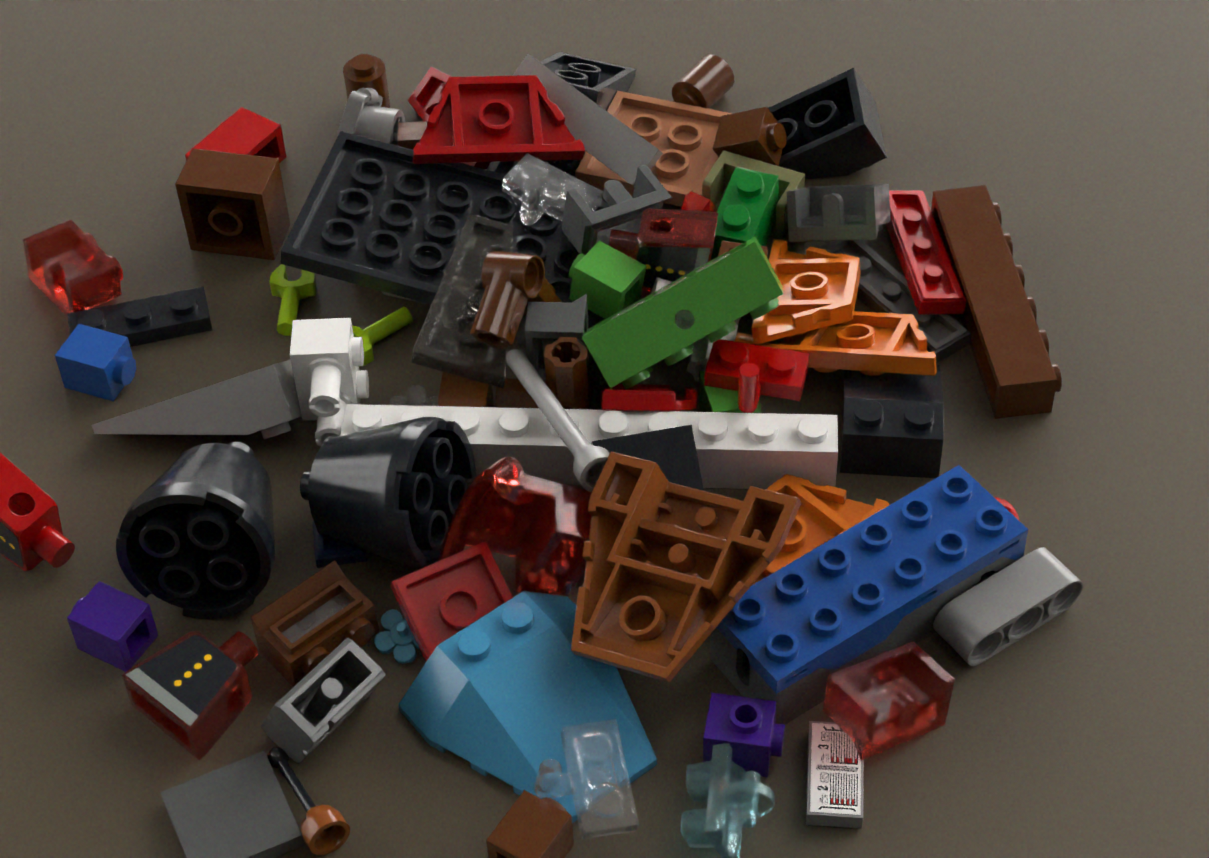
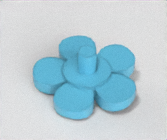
M389 610L381 617V624L386 631H382L375 636V646L382 654L393 652L394 658L398 663L406 664L413 662L417 655L415 647L420 648L405 617L403 620L399 611Z

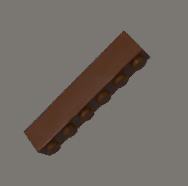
M986 185L933 191L931 212L967 301L964 313L960 314L964 327L971 332L970 346L995 419L1052 412L1055 392H1060L1062 387L1060 368L1057 363L1052 364L1048 355V336L1044 329L1039 330L1036 304L1034 298L1027 296L1025 293L1023 268L1021 264L1014 263L1012 239L1009 233H1003L1001 210L998 202L992 203Z

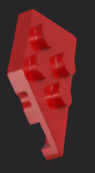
M536 75L449 77L441 92L437 106L433 108L429 116L427 127L419 143L417 142L414 147L413 164L583 160L585 148L583 142L580 139L575 140L564 124L565 116L558 106L549 100L547 90Z

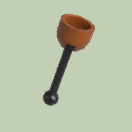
M279 746L270 749L267 757L271 766L279 768L307 812L306 818L302 820L300 825L302 837L307 846L316 855H326L334 852L348 839L350 826L336 808L325 804L316 806L289 765L287 753Z

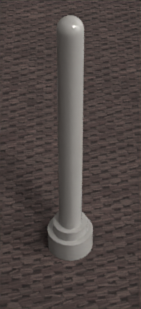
M519 349L510 350L506 355L507 364L574 456L573 473L585 490L592 492L610 453L607 449L591 445L524 353Z

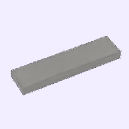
M528 54L512 75H536L547 90L549 100L556 104L565 116L564 124L575 140L580 139L584 144L585 151L632 186H635L638 167L646 164L651 170L663 154L658 148Z

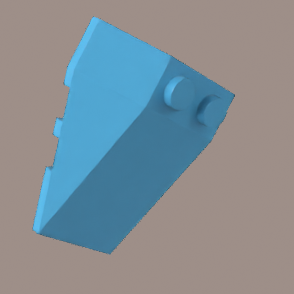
M523 591L437 645L398 704L399 711L430 746L443 753L449 750L470 762L471 769L484 776L490 773L513 786V792L519 796L526 790L541 799L551 798L557 801L572 815V823H574L657 765V757L617 668L575 655L571 651L576 613L574 602L568 596Z

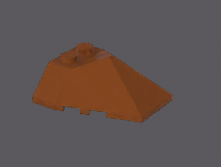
M611 451L590 495L588 512L592 518L589 541H584L583 558L586 561L583 587L578 589L571 651L578 656L670 683L782 550L801 505L800 499L753 486L749 487L744 501L671 483L656 462Z

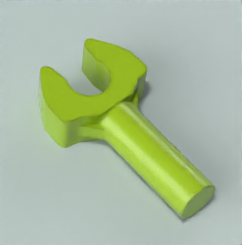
M281 264L270 275L269 283L272 296L282 298L276 330L281 335L290 336L292 335L293 320H297L300 299L315 296L317 284L315 274L305 270H301L302 275L299 279L288 281L286 266Z
M401 307L364 329L352 325L354 337H362L363 366L374 361L373 346L375 343L413 322V317L406 307Z

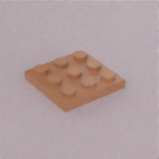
M617 91L607 112L663 153L651 169V172L672 197L664 200L663 203L682 207L685 196L692 191L702 196L703 181L719 158L712 148L721 116L733 113ZM587 151L585 152L583 160H581L575 171L576 185L604 190L606 181L617 180L633 196L634 186Z

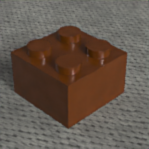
M193 148L175 183L190 250L275 260L290 227L278 158Z

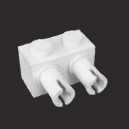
M351 318L293 320L290 359L302 420H317L315 442L320 447L325 438L341 435L346 404H360L361 399L369 398L368 371L359 370V366L364 364L362 337H354Z

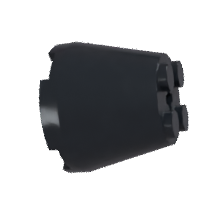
M420 417L338 437H327L316 454L311 470L305 471L301 477L300 494L304 500L309 501L310 512L317 532L320 535L331 537L409 568L420 570L461 552L464 547L474 516L470 512H465L468 479L476 477L474 456L470 442L460 425L455 421H445L438 417Z
M231 442L229 444L207 443L184 451L131 504L124 516L116 538L117 559L121 570L131 585L145 598L153 594L171 605L183 608L182 616L192 618H222L239 613L253 605L255 598L262 592L270 579L275 563V540L271 480L263 465L254 457V453L249 446L241 442Z

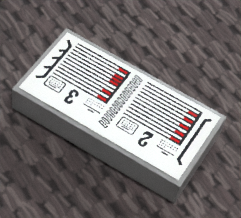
M809 721L806 825L862 828L864 724Z

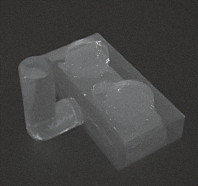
M528 153L503 178L502 191L522 201L520 220L525 225H533L544 213L563 222L567 190L575 188L593 212L601 205L603 191Z
M617 719L563 727L560 735L568 772L561 773L562 767L555 759L544 760L540 764L534 784L536 795L540 798H553L573 794L582 840L636 831L639 821Z

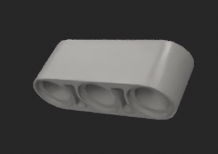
M1045 547L1038 548L947 603L936 616L933 628L969 665H979L1070 608L1080 596L1083 590V582Z

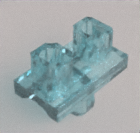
M729 743L713 745L712 761L687 765L685 781L687 792L694 802L708 800L707 808L685 810L682 813L680 830L690 848L715 847L721 858H740L742 826L746 828L755 827L757 825V817L765 816L772 812L775 805V794L770 787L760 783L759 773L755 771L746 772L744 768L736 765L731 760L732 748Z

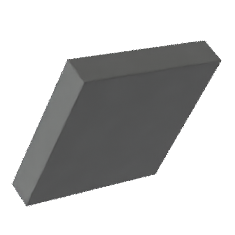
M264 750L160 792L186 858H275L305 845L302 833Z

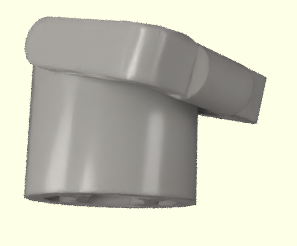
M360 88L357 91H352L348 98L338 128V135L340 131L398 146V123L405 122L404 113L401 109L381 107L383 97L378 95L375 89Z

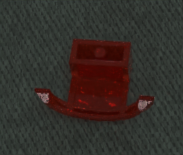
M509 456L503 457L481 472L466 490L446 532L438 561L464 551L465 546L473 547L486 541L491 552L515 557L517 592L527 591L568 596L585 572L586 561L583 558L584 541H589L592 516L588 512L592 492L524 474L522 465L517 459Z

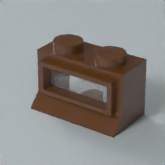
M335 560L251 616L259 652L293 687L346 638L353 640L362 648L379 632L375 605L345 577Z

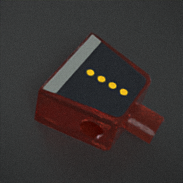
M648 208L642 213L639 233L611 229L609 246L646 265L642 289L652 292L657 277L673 282L710 262L718 213Z
M190 631L127 670L122 675L131 705L200 760L250 703L253 695L244 667L256 658L259 653L252 640L240 631L236 632L220 647L199 631Z

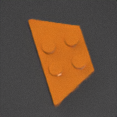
M773 239L768 260L783 286V294L777 297L779 300L777 308L759 318L753 319L751 327L753 344H762L853 320L861 275L860 258L841 253L833 254L824 249L811 246L806 249V255L788 251L787 241Z
M854 311L853 320L785 337L778 344L768 342L755 344L810 353L809 367L823 373L834 372L839 369L860 371L868 376L884 373L935 376L937 373L936 354L934 351L928 352L927 338L923 331L919 330L918 322L913 314Z
M785 474L766 488V490L798 497L801 505L782 550L753 584L891 504L876 498L874 506L847 499V490L829 485L818 486L807 479Z

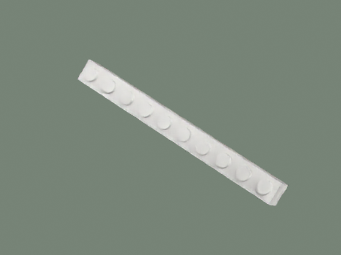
M346 404L340 436L420 417H438L445 421H455L464 430L474 456L476 477L468 479V482L581 485L573 473L574 456L539 408ZM565 409L590 444L592 441L692 425L703 488L749 489L750 486L766 489L785 474L807 479L818 486L829 485L836 487L838 461L837 415Z

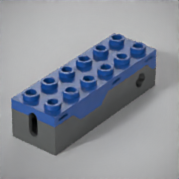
M958 465L751 585L711 633L710 660L743 697L777 701L776 723L787 724L935 633L936 631L933 628L934 620L947 603L1024 556L1028 529L1020 522L1016 510L1008 501L993 497L968 472Z

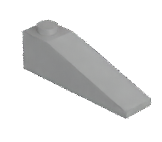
M291 359L91 426L94 434L248 435L261 430L263 439L291 430L288 421L301 416Z

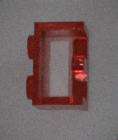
M71 219L23 239L29 279L66 316L68 313L92 309L122 295L120 281L123 280V271L118 260L112 255L108 256L98 246L94 237L88 232L84 233Z
M910 642L828 675L823 711L853 739L862 761L944 726L955 679L915 642Z

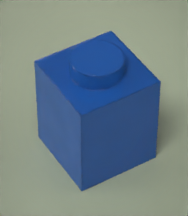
M82 324L76 326L55 354L65 388L113 402L124 386L131 383L136 372V361L133 358L128 337Z

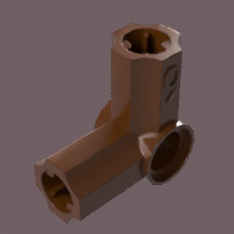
M492 251L486 256L481 275L485 291L470 334L477 341L488 344L493 348L507 349L508 346L513 345L522 316L527 315L528 302H562L556 295V290L545 278V268L541 257L502 251Z
M559 337L557 341L545 347L546 380L544 382L564 409H590L594 385L589 377L588 348L580 344L577 337ZM498 378L495 407L539 408L519 379Z

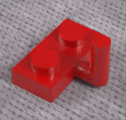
M719 339L713 342L705 369L704 386L738 391V408L742 413H753L757 408L760 395L800 401L809 368L810 353Z

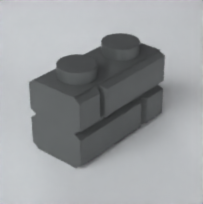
M346 638L273 706L269 715L262 723L261 728L294 762L300 764L354 710L356 711L372 695L386 674L353 640Z

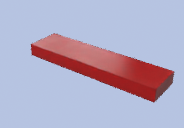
M889 190L891 222L885 224L918 315L963 314L967 301L924 191Z

